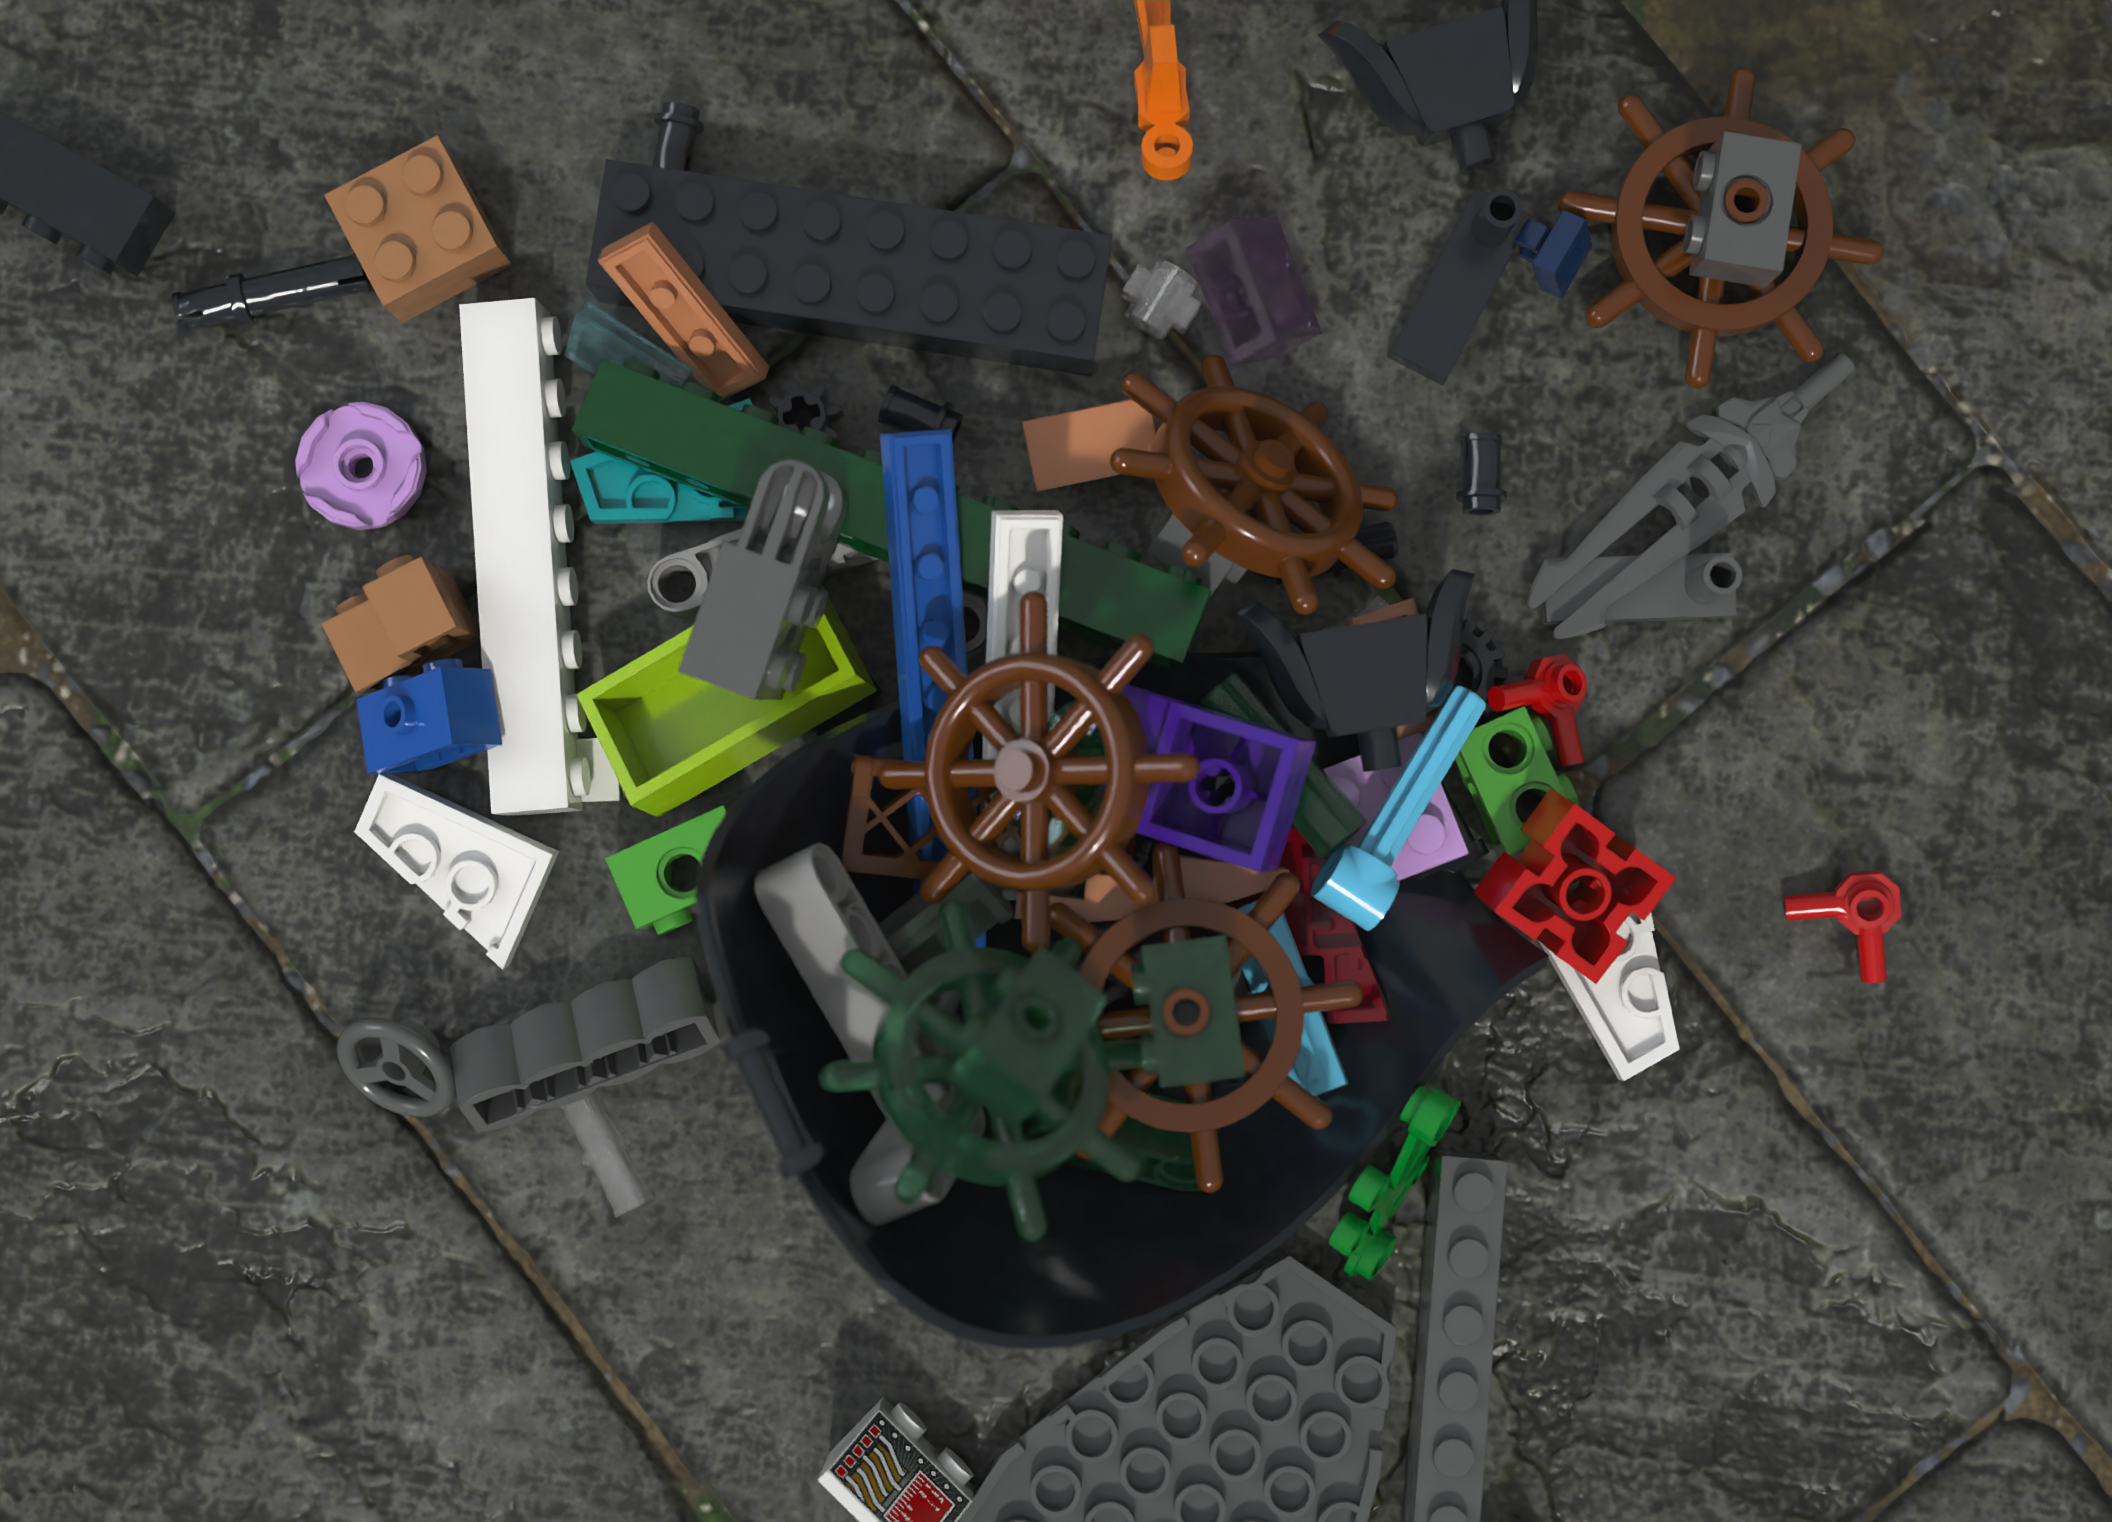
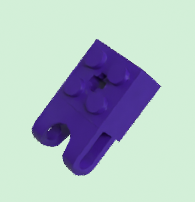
M1127 684L1122 691L1128 697L1142 723L1149 754L1189 753L1194 755L1200 763V772L1191 781L1149 783L1147 802L1135 832L1253 871L1268 872L1278 870L1316 741ZM1232 774V781H1235L1234 794L1222 802L1224 792L1215 789L1218 776H1230ZM1106 784L1095 795L1088 797L1075 795L1095 818L1102 804Z

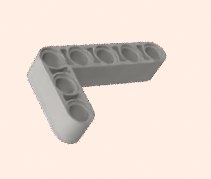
M821 843L815 844L758 872L755 878V891L763 912L887 1119L853 1167L850 1175L851 1190L859 1211L873 1225H883L940 1201L946 1195L984 1132L985 1115L975 1090L840 860L826 845Z

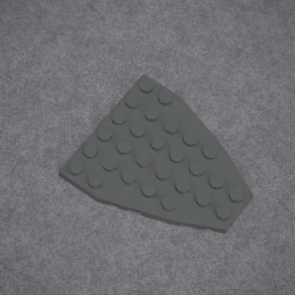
M1285 1253L1162 1324L1002 1449L974 1491L973 1502L957 1522H1368L1381 1472L1385 1410H1388L1391 1389L1389 1383L1391 1361L1394 1359L1398 1328L1289 1253Z

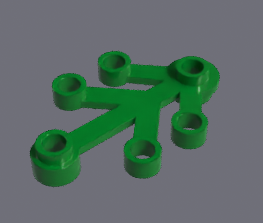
M1423 1085L1419 1086L1404 1107L1400 1119L1409 1124V1134L1390 1176H1386L1369 1165L1361 1173L1350 1191L1349 1200L1367 1212L1374 1211L1369 1223L1352 1211H1348L1340 1220L1329 1239L1328 1244L1348 1258L1344 1272L1351 1277L1360 1274L1371 1281L1388 1260L1398 1237L1387 1231V1226L1426 1169L1430 1157L1426 1155L1429 1148L1433 1147L1441 1139L1459 1109L1460 1101L1438 1087L1430 1091Z

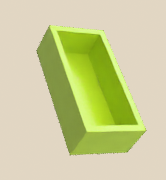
M828 597L825 611L818 626L815 629L807 627L799 652L806 654V663L800 681L793 692L785 690L782 700L752 699L678 672L693 626L576 695L630 805L659 818L877 691V688Z

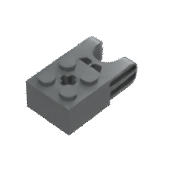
M783 460L772 464L763 473L738 544L735 545L725 541L722 543L678 672L752 699L782 700L785 690L792 692L795 690L806 663V654L799 652L807 627L815 629L825 611L828 591L821 589L847 513V494L836 478L796 460Z

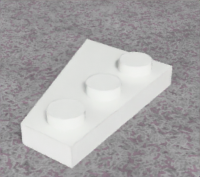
M393 774L378 775L354 831L411 885L417 884L444 909L443 915L459 930L465 929L488 950L486 955L502 970L510 966L559 851Z
M1579 881L1570 885L1567 889L1572 892L1577 887ZM1633 912L1626 918L1616 933L1628 941V943L1597 984L1561 960L1540 942L1618 1080L1621 1081L1631 1078L1679 1050L1664 973L1660 971L1652 933L1655 929L1651 913L1645 921Z

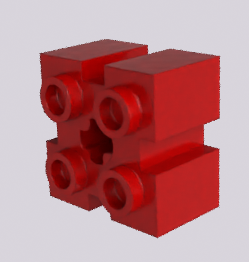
M1551 788L1520 829V831L1532 839L1517 860L1504 851L1473 893L1494 912L1533 940L1537 939L1553 954L1597 984L1628 943V941L1616 933L1631 912L1645 921L1676 877L1638 849L1615 835L1616 833L1575 803ZM1574 879H1580L1577 887L1572 892L1567 889Z

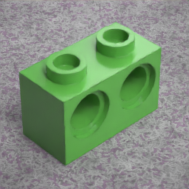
M1525 706L1474 728L1454 760L1497 857H1500L1504 851L1510 855L1524 849L1532 840L1520 831L1524 823L1520 821L1515 810L1516 801L1524 791L1533 792L1542 800L1552 788L1580 807L1577 794L1570 780L1564 773L1556 775L1546 752L1552 750L1553 745L1544 723L1538 715L1530 717ZM1496 733L1510 736L1517 745L1518 757L1510 768L1498 766L1489 755V742Z

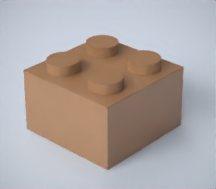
M438 135L324 195L383 307L402 324L513 265L455 156Z

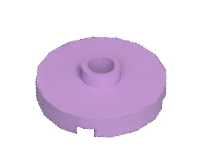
M367 402L349 403V406L340 407L335 411L331 409L315 419L300 441L295 464L297 477L300 478L301 488L304 491L303 494L313 509L337 525L356 530L385 527L404 516L421 495L427 473L424 447L412 426L386 407ZM371 458L374 466L371 474L365 478H357L355 474L357 463L361 459Z

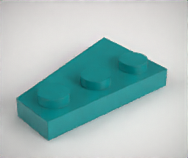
M749 398L728 407L741 411L744 404L753 405V402ZM597 451L570 460L588 516L594 524L745 522L749 509Z

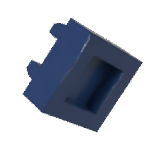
M1565 210L1560 214L1552 230L1537 221L1527 219L1515 239V243L1523 247L1519 253L1520 257L1532 263L1540 290L1561 299L1593 246L1586 219Z

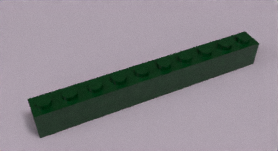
M604 359L601 360L572 428V431L586 448L746 509H750L758 483L763 473L772 464L783 460L804 462L818 471L836 478L847 494V513L836 543L889 563L881 453L863 450L860 457L839 449V441L820 430L803 427L801 434L778 426L779 418L762 408L744 404L742 410L739 411L718 403L720 396L701 385L684 382L681 389L659 381L661 374L643 363L626 359L623 366ZM955 484L962 591L988 601L992 510L1019 509L1013 504L993 496L985 495L982 501L979 502L958 494L959 486ZM1062 523L1058 628L1118 651L1132 635L1144 634L1151 639L1154 646L1153 653L1147 662L1181 675L1208 608L1211 589L1200 586L1203 579L1187 569L1166 565L1163 572L1140 563L1141 555L1124 545L1105 542L1103 548L1079 540L1080 532L1072 526Z

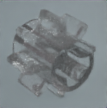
M1159 259L1151 272L1138 264L1122 289L1124 291L1122 298L1131 302L1124 315L1136 327L1155 338L1164 340L1171 328L1184 335L1200 310L1201 302L1191 297L1198 284L1187 272L1168 261Z

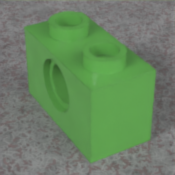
M722 805L605 858L636 929H647L654 926L657 935H662L693 921L689 909L696 907V888L689 892L679 890L672 880V868L678 859L686 855L695 857L701 864V859L714 830L730 807Z

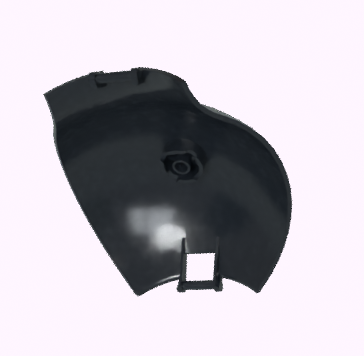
M1259 651L1189 653L1181 675L1146 662L1128 683L1129 685L1165 696L1179 692L1195 705L1316 741L1307 775L1360 755L1357 733L1328 737L1325 730L1306 727L1290 714L1277 694ZM1113 656L1082 659L1080 661L1102 671ZM1055 685L1053 728L1077 700L1074 695ZM899 701L849 720L812 739L780 760L754 781L733 803L714 830L701 859L695 893L698 923L710 974L731 1039L723 1043L721 1048L728 1063L736 1062L781 1156L782 1160L776 1165L784 1180L793 1177L798 1178L822 1218L856 1263L887 1295L919 1319L958 1338L989 1346L1019 1349L1070 1347L1108 1339L1149 1325L1191 1305L1231 1281L1270 1253L1324 1207L1365 1164L1401 1120L1402 1111L1416 1089L1421 1085L1425 1086L1448 1052L1476 1020L1514 987L1546 968L1549 958L1547 953L1522 937L1473 893L1474 889L1459 872L1461 868L1479 860L1490 852L1482 838L1475 840L1446 784L1442 780L1443 790L1469 855L1400 880L1396 897L1380 922L1369 931L1356 924L1389 1007L1390 1021L1328 1024L1327 1011H1321L1348 1083L1316 1095L1318 1099L1331 1109V1123L1324 1129H1313L1271 1097L1248 1116L1232 1124L1217 1128L1223 1184L1219 1190L1207 1193L1202 1191L1196 1183L1190 1132L1156 1128L1128 1116L1098 1156L1093 1159H1084L1077 1154L1075 1150L1076 1138L1104 1102L1086 1094L1076 1098L1071 1095V1088L1062 1085L1067 1065L1076 1051L1075 1044L1023 1050L1017 1047L1013 1041L1014 1029L1019 1024L1071 1017L1072 1004L1059 979L1047 978L1046 976L1047 948L1041 953H1031L1024 948L1022 944V919H1014L1015 913H1013V917L1004 925L998 922L986 932L987 955L948 961L925 979L917 992L928 1010L942 973L958 976L967 982L950 1029L953 1031L961 1049L960 1055L1008 1074L1003 1091L997 1099L975 1090L985 1115L984 1132L946 1195L940 1201L883 1225H873L865 1219L856 1205L851 1190L850 1175L853 1167L887 1119L763 912L755 891V878L758 872L818 843L826 845L840 859L851 778L850 766L854 755L861 754L904 760ZM1096 722L1073 747L1076 754L1093 727L1098 729ZM977 729L972 740L974 760L982 759L983 735ZM873 776L870 797L881 809L906 789H888L881 784L879 777ZM1235 781L1232 784H1222L1217 789V791L1224 792L1222 802L1227 797L1233 796ZM1302 789L1291 828H1317ZM906 802L887 818L909 845ZM980 804L977 805L978 816L980 815ZM870 807L868 809L867 819L874 814ZM882 822L865 833L864 852L896 855L902 850L901 846ZM1139 834V835H1141V836H1143V837H1145V838H1147V839H1149V840L1155 842V838H1152V837H1149V836H1145V835ZM847 872L877 925L913 897L912 878ZM1008 900L1015 911L1016 900ZM1302 956L1301 959L1306 973L1314 985L1324 984L1323 957ZM1246 980V984H1247L1248 991H1249V993H1251L1250 988H1249V985H1248L1247 980ZM1134 992L1101 1010L1100 1013L1141 1008L1145 999ZM1258 1020L1260 1033L1256 1051L1266 1058L1271 1044L1263 1023ZM1174 1055L1150 1086L1148 1094L1167 1102L1186 1104L1182 1073ZM1114 1063L1115 1065H1117V1066H1119V1067H1121V1068H1124V1069H1126V1070H1129V1069H1130V1068H1128V1067H1125V1066H1122V1065H1119V1064ZM1211 1084L1213 1100L1222 1098L1238 1088Z

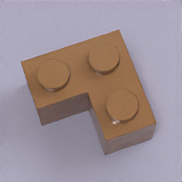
M412 555L398 557L376 570L378 578L362 586L365 593L356 595L339 604L335 608L338 615L322 623L354 691L362 695H368L381 690V681L400 675H418L423 672V665L425 663L449 659L481 643L480 630L452 574L423 557L414 560Z

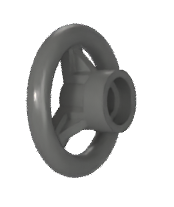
M365 1018L352 1022L340 1034L337 1042V1055L342 1070L351 1083L376 1104L401 1115L428 1117L441 1113L453 1101L456 1086L452 1067L440 1051L438 1039L425 1026L408 1020L395 1022L382 1018ZM365 1038H380L382 1047L380 1056L374 1061L361 1062L357 1053L358 1042ZM388 1080L396 1085H405L422 1098L399 1094L382 1085L379 1081Z

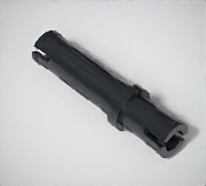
M353 253V255L249 278H245L242 273L228 275L226 283L186 292H174L171 298L175 316L183 315V319L178 320L177 323L182 332L187 333L193 329L237 320L241 325L254 323L256 315L360 292L368 293L372 291V286L356 254Z

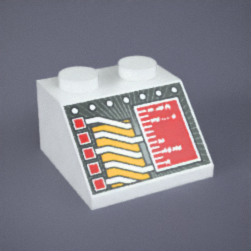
M884 1397L832 1449L818 1478V1481L859 1522H957L973 1502L975 1489L969 1482L973 1477V1473L965 1462L949 1448H945L939 1453L922 1436L927 1431V1428L921 1419L905 1404L899 1402L893 1407Z

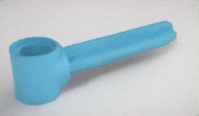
M1454 686L1357 847L1350 844L1341 845L1330 855L1312 885L1310 892L1312 897L1366 931L1373 929L1380 922L1394 901L1400 885L1399 880L1396 879L1398 874L1391 868V865L1485 710L1486 703L1479 695L1461 686Z

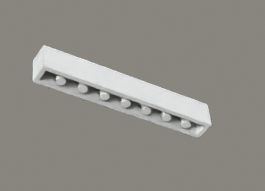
M536 298L459 304L482 669H491L502 745L487 750L491 814L509 817L583 811V803L580 796L589 795L591 777L586 757H577L576 744L578 732H584L586 729L587 716L575 694L574 669L581 668L582 644L578 631L571 630L570 605H576L578 602V582L574 568L567 567L565 543L572 542L574 539V521L569 504H563L561 480L569 479L570 459L566 443L559 441L557 417H564L566 413L565 391L561 379H555L553 355L561 354V329L557 317L551 316L550 312Z

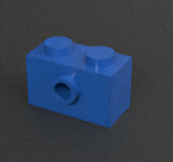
M461 659L435 660L423 665V674L400 675L381 681V690L357 698L367 774H420L502 745L491 669L463 668Z

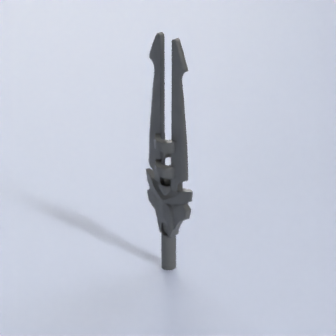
M1837 353L1794 391H1789L1776 398L1769 397L1754 402L1733 397L1718 405L1716 408L1717 417L1700 415L1687 422V429L1706 441V443L1696 446L1679 441L1630 489L1588 534L1569 558L1562 562L1545 560L1529 592L1526 608L1531 611L1536 610L1659 505L1666 507L1673 514L1676 525L1554 629L1552 635L1555 639L1561 640L1602 629L1606 626L1605 611L1612 603L1634 591L1698 548L1746 511L1742 496L1744 488L1749 486L1760 507H1766L1776 493L1775 480L1785 481L1797 465L1794 445L1801 431L1802 421L1811 408L1855 372L1853 362L1845 354ZM1691 477H1697L1704 482L1709 490L1708 498L1701 497L1694 491L1690 484Z

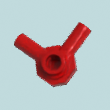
M1566 654L1533 660L1526 673L1525 680L1496 685L1489 689L1487 699L1494 711L1530 705L1545 720L1549 719L1559 767L1585 762L1574 714L1578 713L1586 696L1587 680L1581 668Z
M1881 870L1849 872L1835 887V892L1784 895L1786 921L1837 917L1841 924L1857 935L1860 980L1865 983H1879L1887 980L1884 933H1887L1902 917L1900 889L1894 880Z

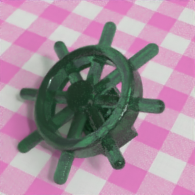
M949 899L943 902L939 909V917L948 951L932 957L921 964L905 981L862 949L852 948L843 954L841 958L843 971L885 1002L886 1006L876 1026L873 1038L872 1060L828 1063L821 1069L819 1080L821 1085L831 1092L864 1089L878 1090L879 1097L892 1123L905 1140L916 1150L893 1186L894 1196L899 1202L913 1204L918 1201L940 1168L969 1181L990 1185H1007L1019 1234L1027 1241H1037L1044 1236L1047 1225L1035 1179L1056 1170L1078 1150H1081L1123 1182H1131L1139 1176L1141 1172L1139 1159L1097 1127L1107 1106L1110 1087L1109 1070L1145 1067L1153 1058V1050L1147 1042L1142 1040L1103 1042L1095 1020L1110 998L1072 970L1082 952L1077 940L1071 937L1062 938L1056 943L1050 953L1040 946L1029 959L1001 949L976 947L965 905L957 899ZM958 989L966 1021L964 1026L929 1001V999L938 994ZM989 998L995 1002L992 1008ZM914 1026L918 1027L952 1054L914 1056ZM1061 1074H1067L1069 1093L1067 1104L1050 1092ZM953 1083L957 1091L942 1111L930 1097L924 1085ZM981 1106H985L988 1109L995 1141L977 1136L966 1130ZM1032 1113L1055 1132L1044 1138L1025 1142L1021 1123Z

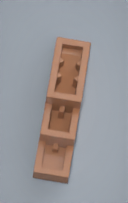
M1180 855L1185 898L1203 899L1221 904L1265 891L1277 875L1284 872L1289 873L1290 871L1285 867L1279 866V869L1276 871L1257 872L1219 859ZM1152 863L1151 879L1155 884L1156 893L1154 898L1146 904L1133 902L1107 872H1100L1084 882L1083 896H1064L1049 892L1050 905L1064 903L1088 922L1121 920L1142 907L1159 902L1154 863ZM1021 890L1017 891L1014 919H1022Z

